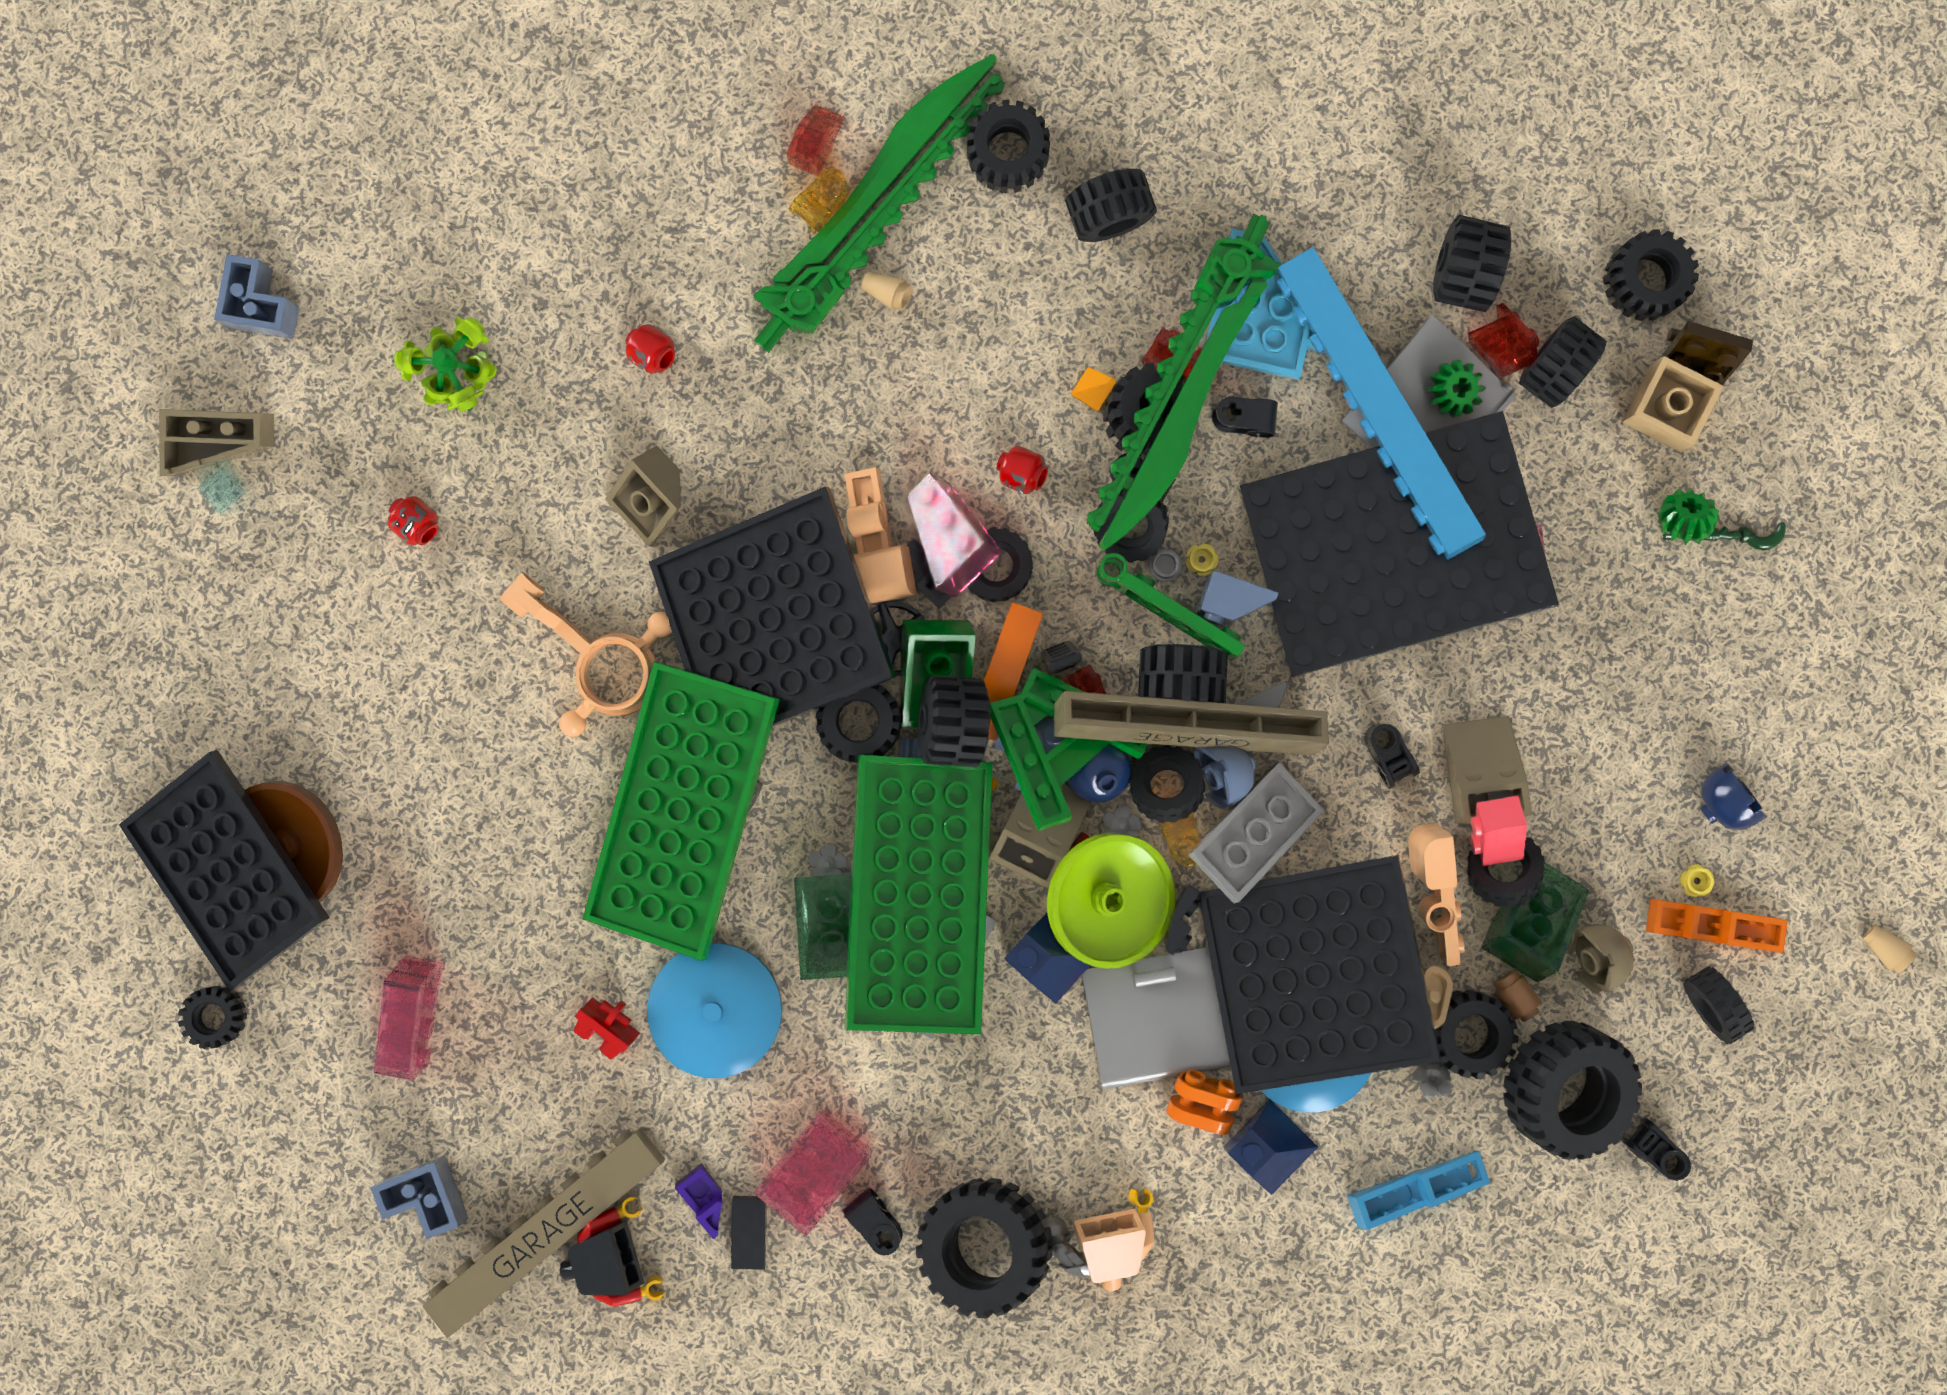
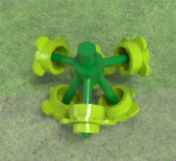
M456 317L454 321L457 327L452 334L444 332L441 327L432 328L430 330L431 340L429 345L425 346L424 352L419 347H414L412 341H405L403 348L395 352V366L401 371V378L404 381H410L412 374H421L425 364H432L438 370L437 373L427 376L421 381V386L425 388L424 402L426 404L446 403L450 405L446 407L448 411L458 407L460 413L466 410L472 411L473 407L478 405L476 398L484 394L483 390L486 383L496 375L497 367L490 363L486 352L480 351L476 356H470L465 362L459 361L456 353L463 345L474 349L480 342L483 344L489 342L488 337L483 334L485 332L483 325L472 317L466 319ZM457 368L463 369L464 378L474 384L462 387L455 374Z

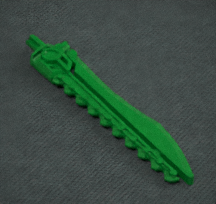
M990 54L989 57L950 77L915 104L895 124L878 156L847 201L785 268L773 276V286H765L754 294V300L760 302L762 307L773 316L754 339V342L762 350L769 353L788 329L792 332L797 330L808 334L813 333L845 293L844 289L850 287L852 280L849 276L850 270L866 266L869 258L866 250L884 244L886 234H884L883 228L901 222L903 212H901L900 206L918 201L920 190H918L917 185L921 182L935 179L937 169L934 163L952 157L954 147H952L951 141L968 135L970 132L968 120L977 117V113L982 109L987 110L986 97L1003 92L1005 82L996 73L989 77L964 108L960 107L996 65L995 55ZM950 118H952L953 121L948 125V127L941 133V135L922 155V157L916 162V164L910 169V171L903 177V179L897 184V186L890 192V194L871 214V216L865 221V223L858 229V231L839 251V253L833 258V260L828 265H824L826 261L833 255V253L839 248V246L845 241V239L858 226V224L871 211V209L877 204V202L890 189V187L903 174V172L909 167V165L928 145V143L945 125V123Z
M1262 214L1260 216L1252 215L1242 238H1221L1216 240L1194 286L1195 289L1191 291V301L1194 302L1196 307L1180 315V325H1182L1185 331L1169 339L1168 349L1171 350L1173 356L1157 364V374H1159L1162 380L1147 387L1145 391V399H1148L1150 406L1134 413V424L1139 429L1122 438V448L1127 455L1111 463L1110 474H1113L1115 481L1099 488V499H1101L1103 506L1087 514V524H1089L1093 531L1098 532L1105 523L1122 489L1126 491L1099 543L1101 550L1108 549L1140 522L1161 499L1178 475L1187 459L1193 433L1213 379L1241 327L1268 286L1265 280L1271 279L1278 272V267L1281 266V263L1274 262L1271 257L1264 254L1259 248L1270 225V222L1266 220L1267 217ZM1246 283H1250V285L1245 290L1239 302L1230 305L1236 299ZM1225 307L1213 326L1135 477L1129 476L1216 309Z

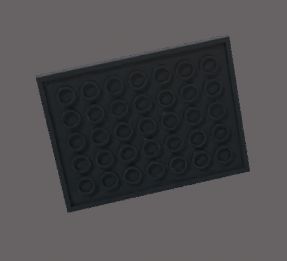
M1503 411L1425 433L1486 534L1484 540L1448 560L1444 553L1438 555L1428 539V537L1432 536V533L1426 524L1420 526L1411 511V508L1415 506L1409 495L1405 497L1401 495L1394 482V479L1398 477L1392 466L1386 468L1377 454L1380 446L1240 485L1267 588L1278 592L1277 599L1271 603L1292 678L1559 606Z

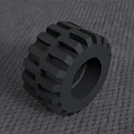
M1010 99L1002 100V106L997 107L996 102L989 104L987 112L982 109L977 113V121L972 120L970 133L967 135V157L971 171L976 172V179L980 183L984 180L987 182V188L994 190L995 186L1000 187V193H1007L1008 188H1014V193L1020 192L1025 184L1027 188L1034 185V179H1040L1043 175L1044 167H1047L1049 158L1050 133L1048 127L1045 128L1044 118L1042 115L1036 117V109L1032 106H1029L1027 110L1024 109V102L1018 100L1016 101V106L1009 105ZM1011 132L1018 134L1026 141L1028 150L1019 159L1005 161L992 154L989 149L990 141L1001 133Z
M1120 169L1094 177L1075 188L1065 200L1078 240L1083 242H1099L1126 234L1145 224L1157 212L1145 173L1141 169Z
M1653 229L1648 234L1646 231L1637 234L1615 251L1610 257L1612 260L1605 267V271L1609 273L1603 277L1604 284H1610V288L1605 291L1607 298L1614 296L1616 299L1612 306L1615 309L1620 306L1625 308L1622 315L1626 317L1634 313L1636 314L1635 320L1643 321L1648 317L1649 321H1652L1661 316H1666L1687 301V297L1692 295L1695 290L1693 284L1699 278V274L1694 273L1699 264L1698 260H1692L1691 255L1695 253L1692 247L1686 249L1683 246L1686 240L1682 237L1675 240L1673 239V232L1666 231L1661 235L1660 229ZM1639 260H1650L1661 267L1666 280L1663 291L1650 290L1641 283L1637 275Z
M1573 316L1565 320L1534 355L1522 372L1519 384L1550 408L1558 406L1570 396L1593 369L1604 353L1607 341Z
M881 685L858 692L823 706L816 711V730L821 738L820 741L831 754L848 762L858 763V755L884 756L894 746L900 733L901 716L899 707L893 696ZM855 701H863L870 704L878 715L877 730L870 738L863 741H854L847 738L839 726L841 711L846 705Z
M1457 990L1452 992L1446 1020L1443 1025L1435 1029L1441 1056V1062L1438 1063L1465 1078H1470L1471 1076L1476 1079H1484L1485 1074L1490 1076L1498 1074L1496 1068L1501 1067L1504 1069L1509 1064L1505 1060L1507 1056L1514 1057L1516 1050L1512 1049V1044L1518 1043L1519 1038L1513 1032L1518 1027L1516 1021L1510 1019L1512 1015L1510 1010L1503 1007V1003L1481 992L1474 990H1465V992ZM1474 1014L1479 1015L1487 1024L1488 1036L1486 1042L1475 1052L1463 1053L1458 1049L1455 1042L1456 1028L1465 1017Z

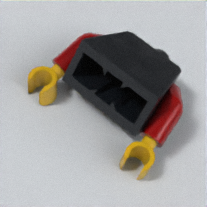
M635 1196L625 1199L622 1207L618 1209L612 1207L588 1222L577 1234V1243L568 1248L569 1259L562 1261L560 1264L561 1277L565 1281L575 1279L580 1294L592 1295L594 1299L612 1307L641 1301L644 1296L651 1300H659L664 1295V1291L652 1292L649 1289L652 1284L663 1282L661 1277L651 1276L647 1279L646 1283L644 1282L627 1220L621 1222V1218L625 1216L634 1218L642 1211L640 1209L635 1213H630L626 1209L627 1202L636 1199L637 1197Z

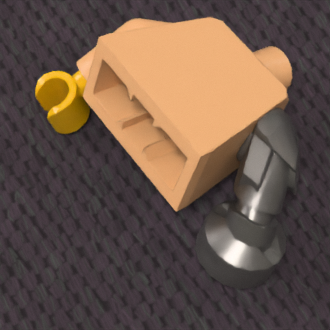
M1144 1188L1145 1199L1139 1203L1137 1190H1130L1129 1201L1138 1208V1213L1136 1209H1130L1073 1221L1081 1252L1069 1244L1071 1233L1063 1219L1050 1217L1043 1220V1226L1051 1228L1052 1238L1047 1241V1245L1053 1247L1054 1256L1061 1262L1058 1265L1074 1276L1084 1279L1090 1278L1093 1283H1102V1287L1107 1291L1118 1290L1122 1285L1121 1278L1135 1276L1139 1272L1141 1261L1145 1259L1154 1245L1152 1213H1148V1207L1153 1203V1194Z

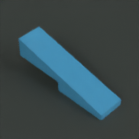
M1474 1151L1348 1194L1347 1198L1357 1227L1369 1230L1422 1207H1434L1490 1184L1480 1152ZM1467 1163H1471L1476 1168L1474 1179H1472Z

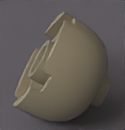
M1602 924L1589 925L1569 935L1567 950L1569 955L1574 951L1577 954L1583 971H1576V974L1584 986L1594 993L1602 991L1606 993L1626 982L1633 970L1634 963L1633 946L1627 937L1612 926Z

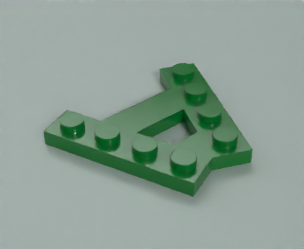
M1033 667L1020 695L990 703V717L1036 828L1039 831L1068 822L1072 818L1060 786L1084 767L1102 748L1111 744L1121 751L1140 759L1148 743L1065 738L1046 755L1034 726L1047 715L1054 717V704L1064 691H1083Z

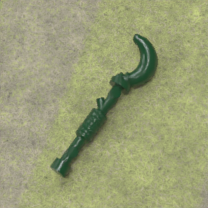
M1780 522L1777 529L1766 537L1755 535L1753 530L1747 528V526L1740 527L1739 531H1729L1724 526L1721 530L1715 528L1710 537L1704 538L1702 541L1739 539L1740 543L1747 542L1754 549L1765 551L1781 543L1785 536L1786 526L1785 522ZM1663 533V540H1671V534Z

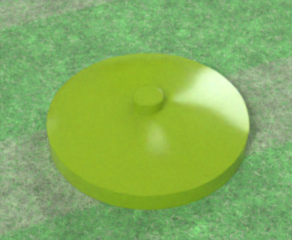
M1104 833L1092 836L1072 848L1057 866L1052 876L1047 896L1049 923L1060 945L1076 959L1088 965L1106 969L1124 967L1148 955L1167 932L1175 907L1174 881L1164 858L1147 842L1122 833Z

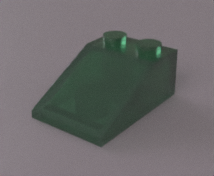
M1547 863L1544 864L1542 886L1539 891L1537 890L1536 896L1532 900H1527L1523 905L1518 904L1508 908L1507 906H1500L1481 946L1488 953L1537 983L1559 972L1589 893V889Z
M852 874L794 878L800 980L847 977Z

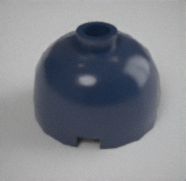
M1109 744L1102 748L1097 755L1066 782L1076 795L1088 802L1113 800L1125 790L1129 783L1132 772L1129 755L1114 745Z
M1726 762L1707 776L1702 784L1701 796L1705 805L1700 807V809L1711 824L1718 821L1726 829L1744 830L1767 818V815L1761 811L1762 807L1745 783L1736 778L1732 772L1734 769Z

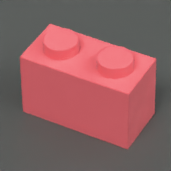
M1512 796L1478 802L1476 816L1471 817L1473 834L1470 835V843L1473 854L1480 855L1482 866L1524 859L1527 823L1519 797Z

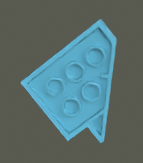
M1231 229L1229 238H1242L1245 231ZM1264 236L1259 248L1264 254L1271 257L1274 262L1281 263ZM1277 272L1271 279L1265 280L1268 286L1241 327L1222 364L1299 380L1307 349L1316 351L1309 339L1313 333L1307 324L1301 326L1292 310L1296 305L1291 296L1285 298L1279 290L1276 280L1280 278ZM1246 283L1236 299L1230 305L1239 302V300L1241 299L1242 295L1244 294L1245 290L1250 285V283ZM1225 307L1216 309L1210 320L1207 338Z

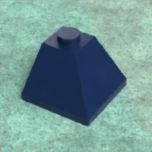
M1048 913L1026 933L1004 958L1055 1004L1090 966L1070 955L1060 945L1052 932Z
M1269 1099L1223 1148L1257 1183L1272 1195L1318 1146Z

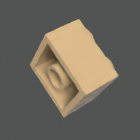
M1663 356L1650 365L1622 423L1679 452H1683L1695 446L1724 386Z

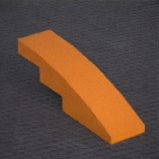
M1014 602L1011 603L984 678L990 703L1015 695L1044 613ZM990 717L988 739L996 742L998 734Z
M1650 898L1646 932L1783 953L1788 920Z

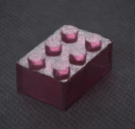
M821 1107L759 1183L754 1194L804 1236H807L871 1158L873 1150Z

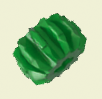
M1453 360L1450 365L1448 363L1440 364L1438 366L1439 373L1434 372L1429 376L1435 383V385L1426 388L1427 392H1434L1435 395L1429 403L1431 405L1439 404L1438 413L1443 415L1449 412L1452 418L1460 417L1461 413L1465 415L1471 414L1473 412V405H1480L1483 402L1477 395L1478 392H1483L1486 389L1485 386L1478 385L1477 382L1482 378L1483 374L1480 372L1472 374L1474 364L1466 363L1463 365L1461 360ZM1458 385L1459 392H1453V386Z
M1691 488L1686 493L1677 489L1672 495H1667L1666 499L1662 502L1658 514V523L1662 527L1661 533H1670L1672 541L1677 538L1682 539L1685 545L1690 540L1700 544L1704 538H1709L1714 532L1719 518V510L1715 508V500L1705 499V492L1698 495Z

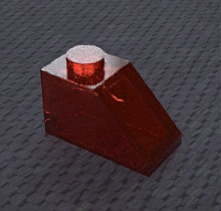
M815 104L800 121L786 152L789 165L820 177L845 117Z

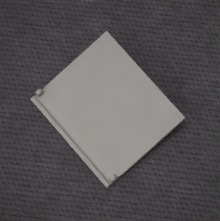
M1434 315L1429 316L1386 367L1425 433L1504 411L1517 396L1512 391L1510 384L1503 383ZM1453 360H1461L1463 365L1466 363L1474 364L1472 374L1478 372L1483 374L1482 378L1477 382L1478 385H1483L1486 389L1483 392L1477 393L1483 402L1480 405H1473V412L1471 414L1465 415L1461 413L1460 417L1452 418L1449 412L1443 415L1438 413L1439 404L1431 405L1429 403L1435 395L1434 392H1427L1426 388L1435 385L1429 376L1434 372L1439 373L1438 366L1440 364L1448 363L1450 365ZM1458 385L1453 386V392H1459ZM1358 409L1350 410L1342 422L1369 448L1379 446L1375 437L1369 440L1360 425V421L1364 419Z
M1208 947L1183 951L1182 953L1177 952L1173 956L1166 954L1144 958L1120 968H1089L1082 974L1100 1071L1099 1078L1101 1079L1103 1090L1176 1077L1180 1072H1187L1189 1069L1203 1072L1231 1067Z

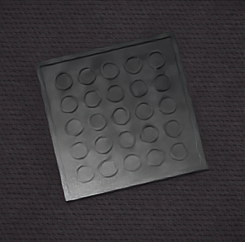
M829 487L820 488L649 561L684 669L780 699L773 726L896 678Z
M1399 855L1258 881L1243 899L1235 904L1220 888L1199 893L1236 1094L1441 1062Z

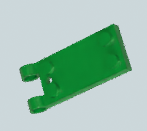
M1111 553L1102 559L1097 568L1096 576L1103 586L1113 587L1205 646L1227 652L1229 661L1240 656L1246 645L1239 642L1241 636L1227 627L1221 630L1153 588L1155 582L1141 573L1134 576L1127 571V562L1120 554ZM1104 565H1115L1119 570V576L1111 577L1107 575L1104 571Z

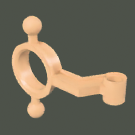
M522 572L500 596L501 601L521 617H524L529 612L533 617L554 629L581 654L576 666V683L584 701L575 711H567L561 716L559 727L562 733L569 737H576L582 734L586 728L585 719L594 709L612 716L628 715L640 710L653 662H657L655 655L649 647L657 638H664L672 633L666 612L653 613L648 619L647 631L639 639L629 634L609 633L590 641L561 613L540 599L545 590L530 576ZM610 645H624L630 648L639 657L643 667V680L637 693L629 700L618 704H611L601 700L591 689L588 680V669L591 660L601 649Z

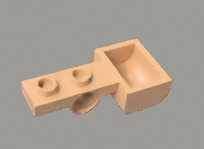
M874 467L846 473L845 480L850 504L846 515L850 533L856 540L858 554H855L854 558L870 604L917 596L909 547L904 545L893 547L880 469Z
M1437 823L1422 824L1415 827L1408 837L1411 871L1429 889L1433 890V894L1424 897L1420 901L1418 914L1430 929L1437 932L1440 959L1446 966L1461 965L1460 954L1464 953V941L1457 929V921H1461V908L1459 902L1455 901L1454 887H1458L1454 839L1452 835ZM1437 907H1443L1442 916L1436 920H1431V912Z

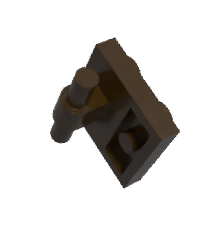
M1688 321L1681 330L1674 328L1669 330L1667 341H1670L1671 344L1661 357L1665 356L1723 385L1750 354L1753 340Z

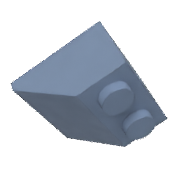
M1214 570L1206 578L1195 614L1219 628V625H1227L1267 606L1277 599L1278 592Z

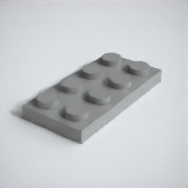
M1278 762L1257 781L1247 796L1236 803L1188 855L1235 904L1243 899L1325 810L1288 770Z

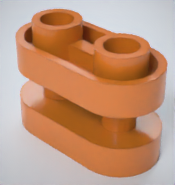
M1194 1069L1180 1072L1174 1086L1175 1091L1179 1095L1170 1097L1166 1113L1177 1122L1215 1134H1229L1235 1120L1233 1114L1229 1111H1237L1239 1109L1243 1093L1236 1094L1233 1081L1212 1079Z

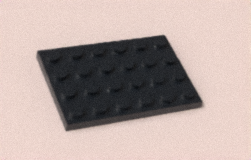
M218 750L208 752L119 824L229 991L239 987L330 918Z

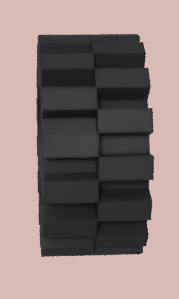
M212 986L194 991L190 994V998L183 1001L182 1004L185 1005V1008L179 1009L178 1015L183 1016V1020L178 1021L179 1027H185L186 1030L181 1033L184 1038L191 1037L189 1043L192 1045L200 1044L199 1048L203 1049L209 1047L210 1049L231 1043L230 1041L235 1040L239 1036V1031L244 1030L245 1024L242 1023L243 1020L247 1019V1013H243L242 1008L246 1007L245 1003H240L238 1000L240 996L237 993H231L227 987ZM209 1004L218 1005L225 1015L223 1025L217 1030L207 1028L202 1021V1012Z

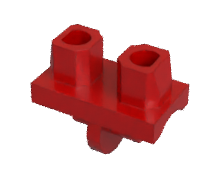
M592 997L575 1015L578 1021L574 1028V1033L586 1040H589L594 1033H597L605 1039L599 1049L609 1059L615 1058L620 1052L624 1053L640 1034L639 1031L629 1025L632 1020L622 1013L627 1006L622 1000L614 1007L606 1000L601 1004Z

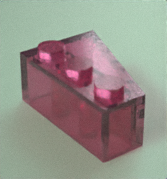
M930 472L907 497L935 588L956 598L1003 552L952 485Z
M404 956L384 980L374 1065L375 1074L414 1081L420 1071L427 1068L431 1051L427 1047L434 1028L433 1017L444 963Z

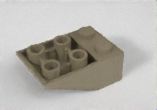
M1509 716L1442 724L1455 823H1471V817L1476 816L1478 802L1512 796L1519 797L1524 816H1531L1532 810L1528 781Z
M1065 784L1060 786L1072 814V818L1068 822L1038 831L1021 792L989 859L1049 889L1052 876L1061 860L1069 852L1091 802L1076 795L1071 787Z

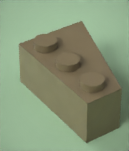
M159 409L160 477L177 476L274 447V414Z

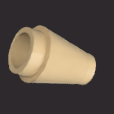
M870 271L865 274L861 283V290L866 291L892 311L896 309L903 311L910 301L913 290L912 286L908 285L905 279L872 273Z
M1874 924L1862 937L1888 970L1893 969L1897 973H1901L1917 956V953L1912 950L1913 945L1880 928L1877 924Z

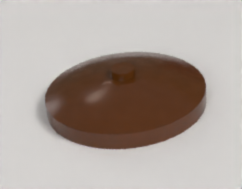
M269 781L245 789L319 902L324 900L338 880L343 860L340 831L330 810L311 791L287 781Z

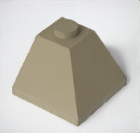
M658 446L632 459L605 498L649 547L657 541L681 507L680 469Z

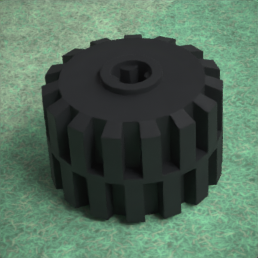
M1457 215L1446 233L1438 256L1433 282L1434 300L1480 312L1489 310L1500 291L1507 270L1511 251L1510 227Z
M1145 363L1141 370L1137 366L1130 369L1125 377H1121L1105 403L1107 408L1103 413V422H1109L1106 433L1109 439L1114 436L1117 437L1119 441L1115 447L1121 452L1123 450L1122 438L1139 429L1134 424V413L1150 406L1148 399H1145L1146 388L1162 380L1159 374H1157V370H1155L1154 363ZM1183 374L1139 457L1141 454H1147L1183 386L1182 382L1186 378Z
M1158 644L1140 649L1138 697L1174 699L1189 702L1226 703L1228 653L1218 648L1200 645Z
M929 676L921 694L918 712V744L923 762L931 765L979 766L987 747L990 730V701L984 680L978 678Z

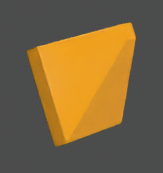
M1087 367L1070 395L1099 412L1115 387L1117 380Z

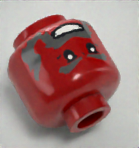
M650 324L641 325L637 329L631 330L626 337V356L630 362L643 371L654 374L665 371L672 365L676 353L674 342L670 336Z
M1021 446L1013 447L1008 453L1003 452L996 466V469L1000 471L999 479L1001 484L1022 494H1030L1034 490H1040L1048 474V467L1045 466L1044 457Z
M416 496L405 499L399 498L389 507L388 527L404 543L411 546L425 545L437 534L439 529L437 525L438 515L421 498Z

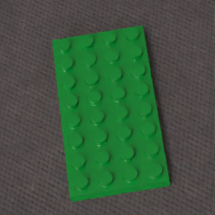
M653 662L582 920L700 961L707 960L780 699L667 664Z
M858 755L844 1030L981 1035L993 763L981 762L976 767L931 765L924 763L922 758Z

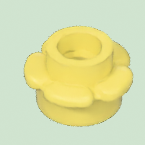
M1209 544L1193 545L1187 552L1186 566L1191 572H1196L1199 576L1209 575L1212 572L1211 570L1215 569L1218 565V555L1215 554L1214 548ZM1199 557H1204L1205 562H1199Z
M1693 864L1687 868V871L1682 872L1680 884L1684 886V892L1691 897H1697L1698 895L1706 896L1714 886V877L1709 869H1704L1699 864ZM1695 878L1699 879L1698 884L1694 883Z

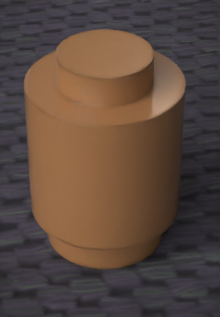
M1516 969L1508 972L1493 983L1497 989L1495 994L1503 1003V1006L1510 1010L1513 1020L1520 1018L1522 1022H1525L1540 1012L1537 1007L1542 1003L1525 976L1519 975Z

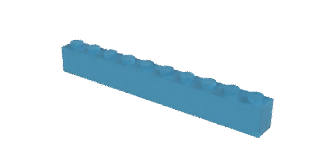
M1314 247L1279 266L1278 274L1280 279L1276 280L1279 290L1285 298L1291 296L1296 305L1292 310L1301 326L1307 324L1313 333L1309 339L1318 354L1324 352L1330 363L1326 365L1329 374L1335 383L1341 380L1347 390L1343 393L1344 399L1352 411L1358 409L1364 419L1360 421V425L1368 439L1370 440L1375 437L1380 449L1377 450V454L1386 468L1392 466L1398 477L1394 479V482L1403 497L1409 495L1415 506L1411 508V511L1419 525L1426 524L1432 533V536L1428 537L1435 552L1438 555L1444 553L1448 560L1484 540L1486 535Z

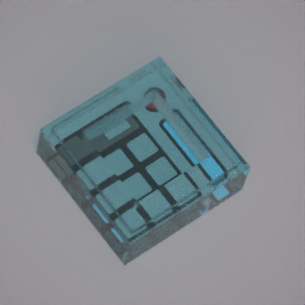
M224 467L220 468L197 488L219 514L224 513L247 493Z

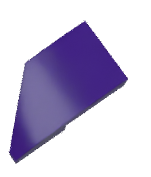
M701 1163L675 1183V1190L696 1213L697 1221L714 1240L718 1237L722 1189Z

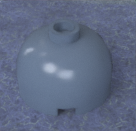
M1198 747L1199 750L1193 752V757L1200 762L1203 775L1211 791L1204 795L1215 807L1224 809L1238 803L1251 791L1254 784L1256 765L1254 758L1249 752L1233 747Z

